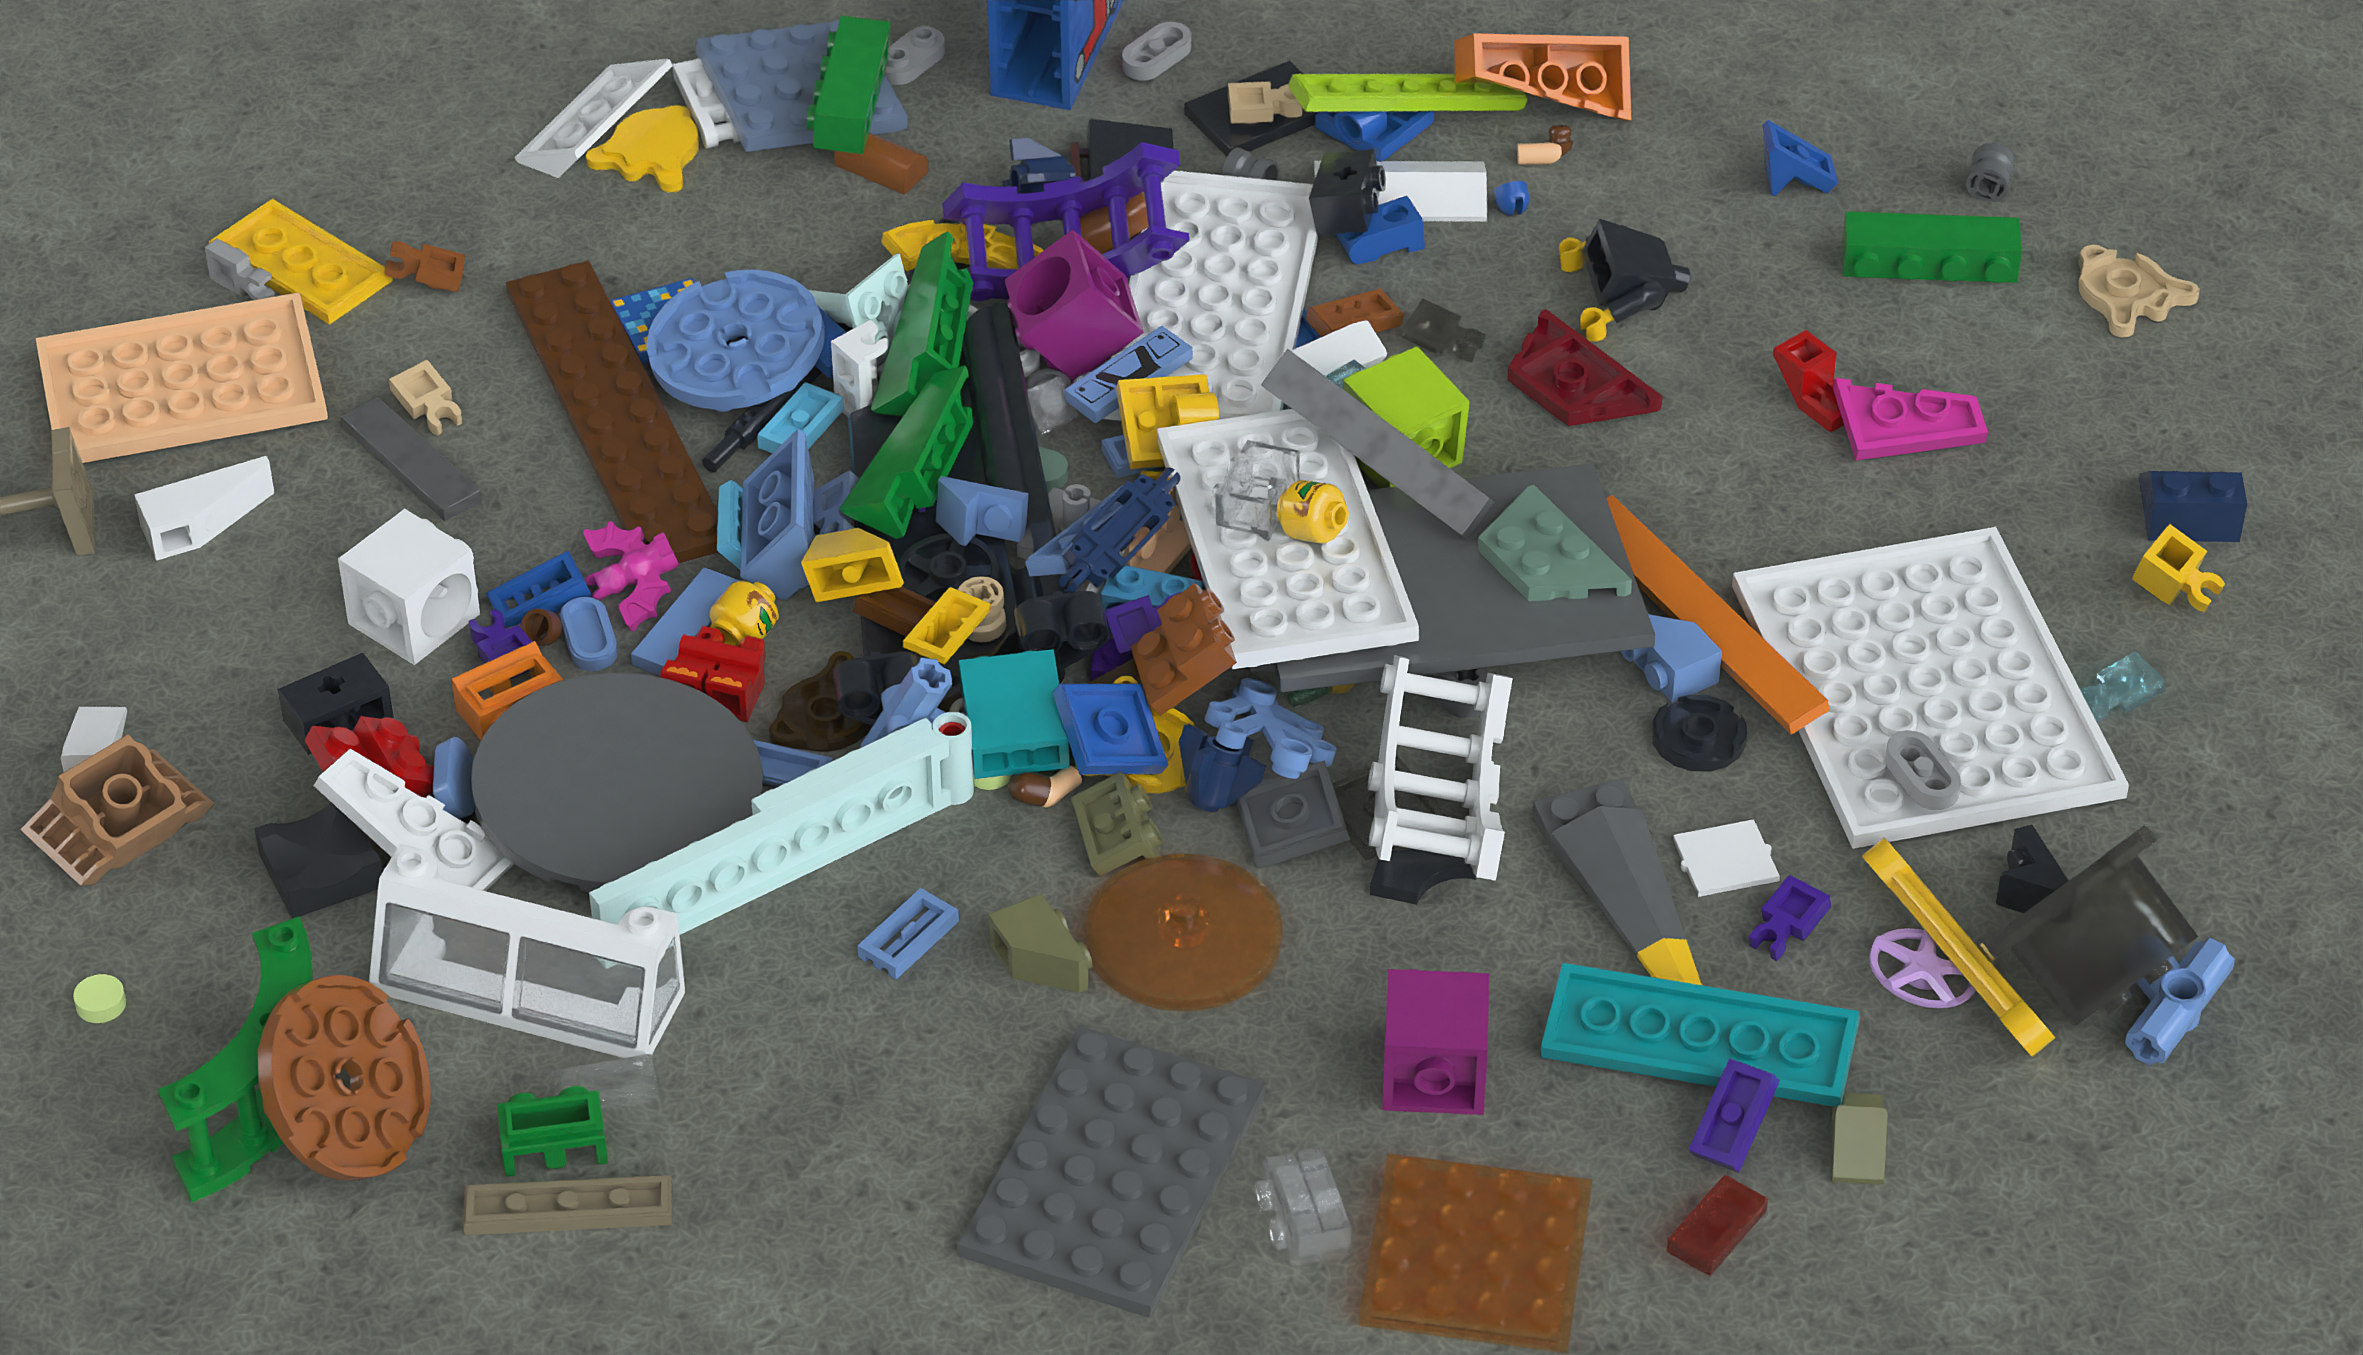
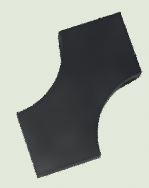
M1417 849L1391 851L1390 861L1378 860L1370 883V895L1417 905L1427 890L1441 882L1452 879L1476 880L1477 877L1473 873L1471 864L1465 863V858Z

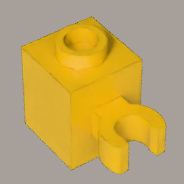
M2171 524L2167 526L2143 555L2132 577V580L2169 605L2181 591H2184L2187 594L2189 603L2195 609L2202 612L2206 611L2211 600L2204 596L2200 589L2208 588L2213 593L2219 595L2225 585L2222 578L2210 572L2202 573L2198 570L2207 550Z

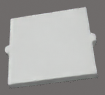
M1754 819L1673 835L1674 844L1682 859L1681 870L1688 873L1698 897L1779 881V873L1770 856L1771 846L1764 843Z

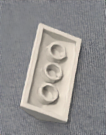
M670 59L609 65L515 156L516 161L559 178L673 66Z
M1314 161V181L1321 161ZM1376 161L1377 166L1382 165L1384 167L1386 176L1385 190L1380 191L1378 197L1379 205L1407 195L1423 218V221H1487V188L1484 162Z

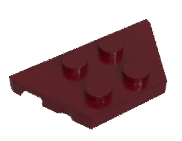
M1547 309L1540 312L1535 330L1532 334H1527L1522 343L1521 352L1514 356L1508 366L1507 380L1567 426L1653 413L1662 408V395Z

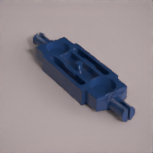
M1171 467L1165 468L1155 481L1144 474H1141L1133 483L1128 480L1072 539L1073 545L1063 556L1072 567L1060 577L1059 583L1063 588L1072 578L1074 579L1065 591L1069 593L1075 592L1086 579L1096 588L1109 576L1113 579L1170 518L1168 513L1176 505L1169 492L1180 482L1179 473L1177 472L1167 481L1175 469ZM1115 502L1121 503L1122 507L1098 529V532L1091 529ZM1147 527L1150 532L1126 557H1122L1119 551L1123 552L1135 539L1134 536L1140 529Z

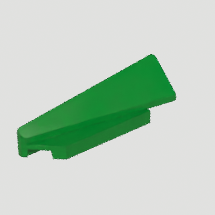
M948 231L925 244L920 251L872 403L871 410L875 413L904 416L935 372L959 367L973 281L967 268L957 270L950 254L952 243L955 240Z
M966 366L938 371L930 377L840 506L841 512L897 539L904 537L914 504L917 509L934 505L938 494V480L941 476H948L973 425L972 408L962 407L960 390L966 378L969 377Z

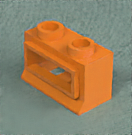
M533 641L452 678L455 709L477 737L482 740L490 726L513 704L543 687L563 681V678L546 660L536 642ZM529 670L532 679L511 688L510 678ZM488 688L494 696L483 700L478 692Z

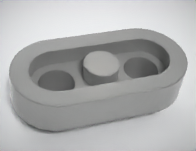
M1163 22L1127 45L1122 51V70L1125 75L1135 80H1150L1165 72L1190 53V29L1178 22Z
M919 26L889 46V58L885 70V76L891 85L907 84L942 59L945 55L944 35L932 27Z
M1901 731L1891 736L1887 743L1885 762L1912 799L1918 805L1931 810H1943L1953 806L1959 797L1961 778L1935 743L1927 735L1917 731Z

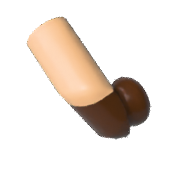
M1567 125L1551 126L1549 128V140L1544 143L1517 144L1518 165L1553 164L1572 148L1573 140H1570V127Z
M1071 765L1068 768L1061 769L1052 777L1024 772L1011 778L1008 790L1012 798L1029 805L1048 808L1055 805L1081 785L1082 778L1077 769Z

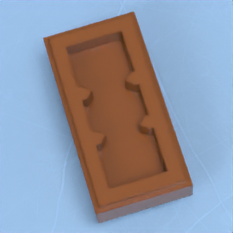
M1380 288L1308 307L1305 320L1320 337H1324L1346 326L1364 320L1370 323L1375 333L1402 326L1404 313Z

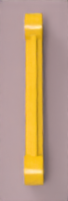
M1885 837L1862 855L1870 867L1896 895L2032 1057L2056 1038Z

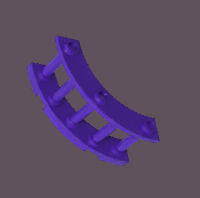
M1141 142L1118 160L1104 166L1103 175L1086 182L1078 176L1063 181L1044 184V192L1018 194L1017 186L997 187L963 182L942 203L943 219L961 221L962 224L966 225L970 264L967 270L973 281L970 299L973 301L1009 299L1004 280L1034 258L1031 225L1036 222L1061 219L1063 221L1064 235L1073 229L1082 237L1080 218L1083 214L1104 206H1108L1113 250L1102 255L1125 274L1126 278L1143 272L1162 261L1171 259L1175 252L1190 241L1189 233L1166 228L1161 183L1180 166L1179 150ZM1144 191L1149 227L1130 241L1126 204L1129 202V198ZM983 224H1009L1014 228L1018 269L987 267Z

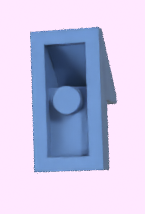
M941 476L938 480L936 522L960 545L964 546L969 543L975 534L1020 542L1026 535L1029 493Z

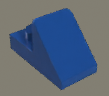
M1767 120L1762 125L1765 170L1772 196H1776L1794 177L1803 185L1808 187L1814 186L1826 194L1838 184L1831 155L1770 120Z

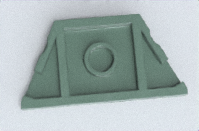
M1534 484L1528 486L1478 537V552L1528 601L1552 600L1558 597L1568 599L1588 598V589L1615 588L1616 596L1631 594L1632 579Z

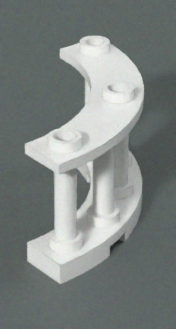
M1395 655L1393 665H1385L1381 679L1380 692L1387 693L1388 695L1379 760L1372 763L1368 779V790L1376 791L1374 819L1370 830L1369 846L1376 847L1379 859L1390 861L1393 845L1465 858V863L1471 864L1476 877L1496 880L1505 832L1500 823L1499 813L1490 812V803L1497 804L1499 797L1500 765H1495L1491 761L1493 742L1501 744L1503 740L1512 678L1487 673L1486 683L1479 681L1478 685L1475 686L1407 673L1409 659ZM1408 692L1473 704L1474 710L1481 711L1477 735L1471 734L1470 738L1399 726L1403 693ZM1401 745L1466 757L1467 763H1473L1472 780L1467 779L1466 783L1395 771L1396 746ZM1394 790L1462 802L1463 808H1469V816H1466L1465 820L1396 808Z

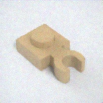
M1270 82L1228 83L1231 123L1253 124L1257 122H1273V114L1278 113L1285 117L1302 116V106L1289 89V84L1283 85L1279 89H1271Z
M428 360L389 379L390 391L413 419L424 414L427 416L428 429L431 433L435 435L442 434V424L439 419L444 417L450 418L457 426L462 424L461 410L456 403L451 401V388Z

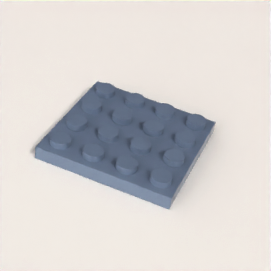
M840 20L829 23L796 25L789 28L756 30L749 33L716 35L714 37L697 39L696 54L701 60L709 80L713 83V88L720 102L723 103L746 152L813 143L814 131L807 130L808 110L810 104L814 105L816 80H820L823 55H827L829 32H837ZM885 74L870 128V133L874 135L907 129L908 116Z

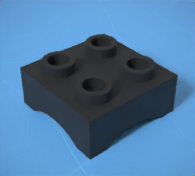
M332 802L319 812L302 820L281 824L268 823L254 828L259 855L291 918L303 916L378 890L382 867L375 849L371 847L363 831Z

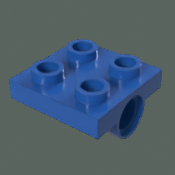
M1434 111L1319 112L1315 115L1316 129L1357 151L1374 149L1376 161L1379 162L1387 159L1434 122Z

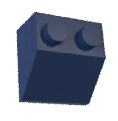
M2148 471L2139 473L2148 541H2156L2167 526L2171 524L2193 541L2240 542L2247 508L2242 472Z

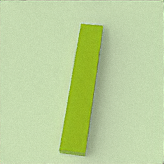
M1455 74L1292 75L1288 86L1305 112L1518 111L1525 108L1528 100L1524 92L1497 84L1455 83Z

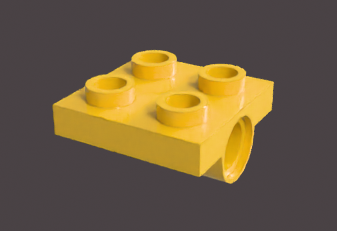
M1206 374L1118 380L1116 393L1130 469L1165 467L1157 443V428L1219 420L1217 397L1214 392H1209Z

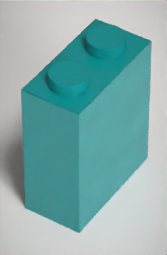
M1054 649L1025 651L1017 654L991 657L979 656L974 659L959 660L964 715L971 721L974 779L1069 768V741L1052 693L1059 685Z

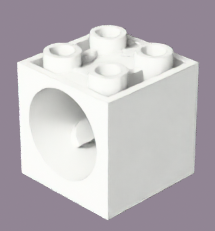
M406 509L402 510L338 558L348 624L413 665L417 664L466 626L469 620L475 619L480 615L472 550L462 540L454 539L437 529L429 520L421 519Z

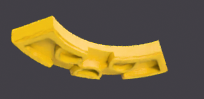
M926 220L896 227L884 232L882 235L881 243L893 256L900 254L903 268L906 271L916 267L922 247L946 231L951 233L955 240L952 243L950 253L954 263L969 264L966 225L962 223L934 224V220ZM983 224L987 267L1018 269L1015 238L995 231L996 226ZM1033 244L1035 258L1044 250Z

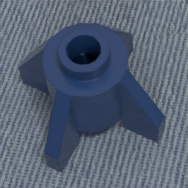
M1028 137L1009 139L1011 161L1021 160L1018 165L1011 166L1010 179L1002 181V187L1017 186L1018 194L1044 192V184L1076 177L1073 165L1068 164L1062 155Z
M1190 724L1184 725L1179 740V748L1186 783L1185 792L1192 798L1191 802L1194 806L1205 811L1217 812L1219 808L1230 807L1261 783L1267 765L1249 756L1253 739L1246 737L1242 749H1231L1219 744L1216 741V737H1209L1207 739V733Z

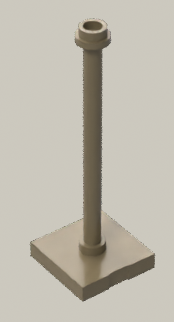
M70 427L51 430L53 469L50 487L0 497V516L55 505V508L60 510L76 555L94 554L93 489Z

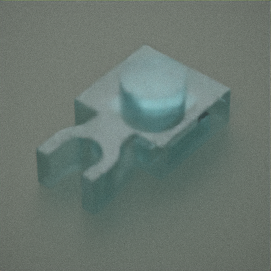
M2134 651L2098 672V686H2088L2080 690L2088 705L2095 704L2090 707V710L2096 722H2099L2107 717L2110 709L2118 705L2125 713H2128L2164 692L2165 688L2164 678Z

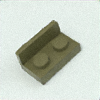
M1122 771L1071 797L1091 866L1100 877L1141 855L1147 859L1153 868L1163 864L1158 846L1163 844V839L1154 821L1148 817L1147 812L1151 811L1153 807L1146 791L1140 784L1133 786Z

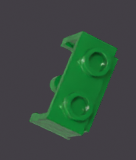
M571 1086L563 1089L558 1096L537 1098L536 1095L531 1093H519L510 1097L508 1102L497 1104L506 1177L516 1176L514 1156L544 1152L546 1166L550 1169H560L566 1165L565 1149L596 1145L598 1165L608 1164L599 1090L588 1091L585 1087Z

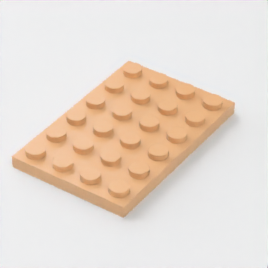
M300 292L36 338L51 428L54 430L70 427L83 463L328 419Z

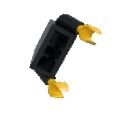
M1599 219L1591 235L1586 236L1585 242L1581 243L1576 238H1566L1559 245L1561 269L1566 272H1575L1583 267L1585 261L1598 304L1608 307L1604 311L1591 307L1582 312L1580 326L1581 330L1586 329V339L1588 341L1594 342L1604 339L1607 333L1606 324L1613 320L1619 323L1644 310L1655 311L1661 308L1670 290L1683 293L1690 282L1689 268L1672 264L1665 242L1662 239L1607 220Z

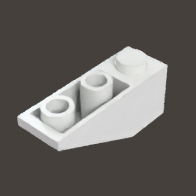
M267 456L141 492L134 496L141 529L157 561L202 547L274 494L269 460Z

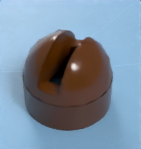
M532 609L524 615L521 622V629L532 642H536L537 646H549L557 642L562 633L563 626L560 618L554 612L547 609ZM547 631L545 638H540Z

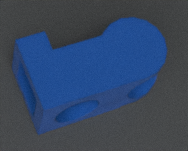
M1407 195L1380 204L1377 214L1372 215L1368 231L1336 234L1345 252L1355 264L1375 261L1381 255L1406 248L1408 252L1425 249L1423 218Z

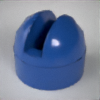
M1512 181L1494 189L1493 193L1496 204L1505 215L1512 216L1515 209L1519 215L1527 210L1530 195L1526 182Z

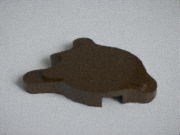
M845 651L833 653L829 657L826 667L820 673L798 682L785 692L782 697L783 705L778 712L777 719L769 728L772 744L792 749L831 752L851 746L869 733L873 725L847 718L838 710L833 680V666L835 669L841 662L853 659L854 657L850 653Z

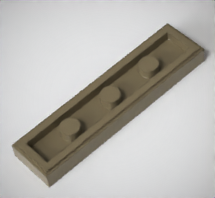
M672 1175L465 1185L464 1235L672 1225Z

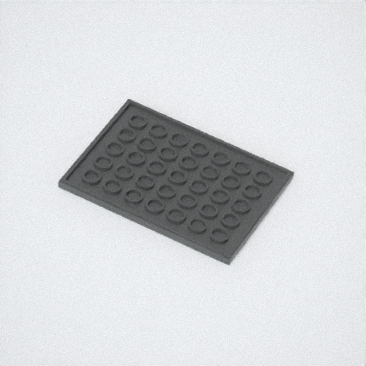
M1594 463L1464 478L1495 502L1468 539L1398 487L1367 490L1417 620L1419 641L1273 663L1281 692L1379 681L1382 679L1385 665H1393L1395 655L1409 659L1407 673L1428 675L1655 647V632ZM1534 484L1632 579L1631 594L1616 596L1615 588L1588 589V598L1568 599L1558 597L1552 600L1528 601L1478 552V537L1528 486Z

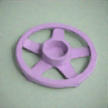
M1912 928L1892 930L1881 936L1878 935L1872 945L1869 959L1875 977L1888 991L1909 1003L1928 1008H1950L1966 1002L1976 991L1969 983L1967 990L1957 998L1954 997L1943 976L1946 974H1962L1950 960H1944L1936 956L1937 944L1925 930ZM1900 939L1921 940L1917 951H1912L1893 942ZM1879 952H1887L1904 963L1903 969L1887 979L1879 968ZM1909 983L1918 989H1933L1940 1000L1920 998L1899 988Z

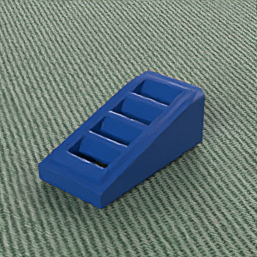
M569 551L486 592L493 608L504 616L505 628L521 624L524 615L532 609H547L556 613L561 610L565 603L578 597L593 598ZM551 587L550 590H548V591H546V592H544V593H543L542 590H541V589H545V588ZM533 593L534 598L526 601L523 595ZM514 598L518 606L510 610L506 601Z

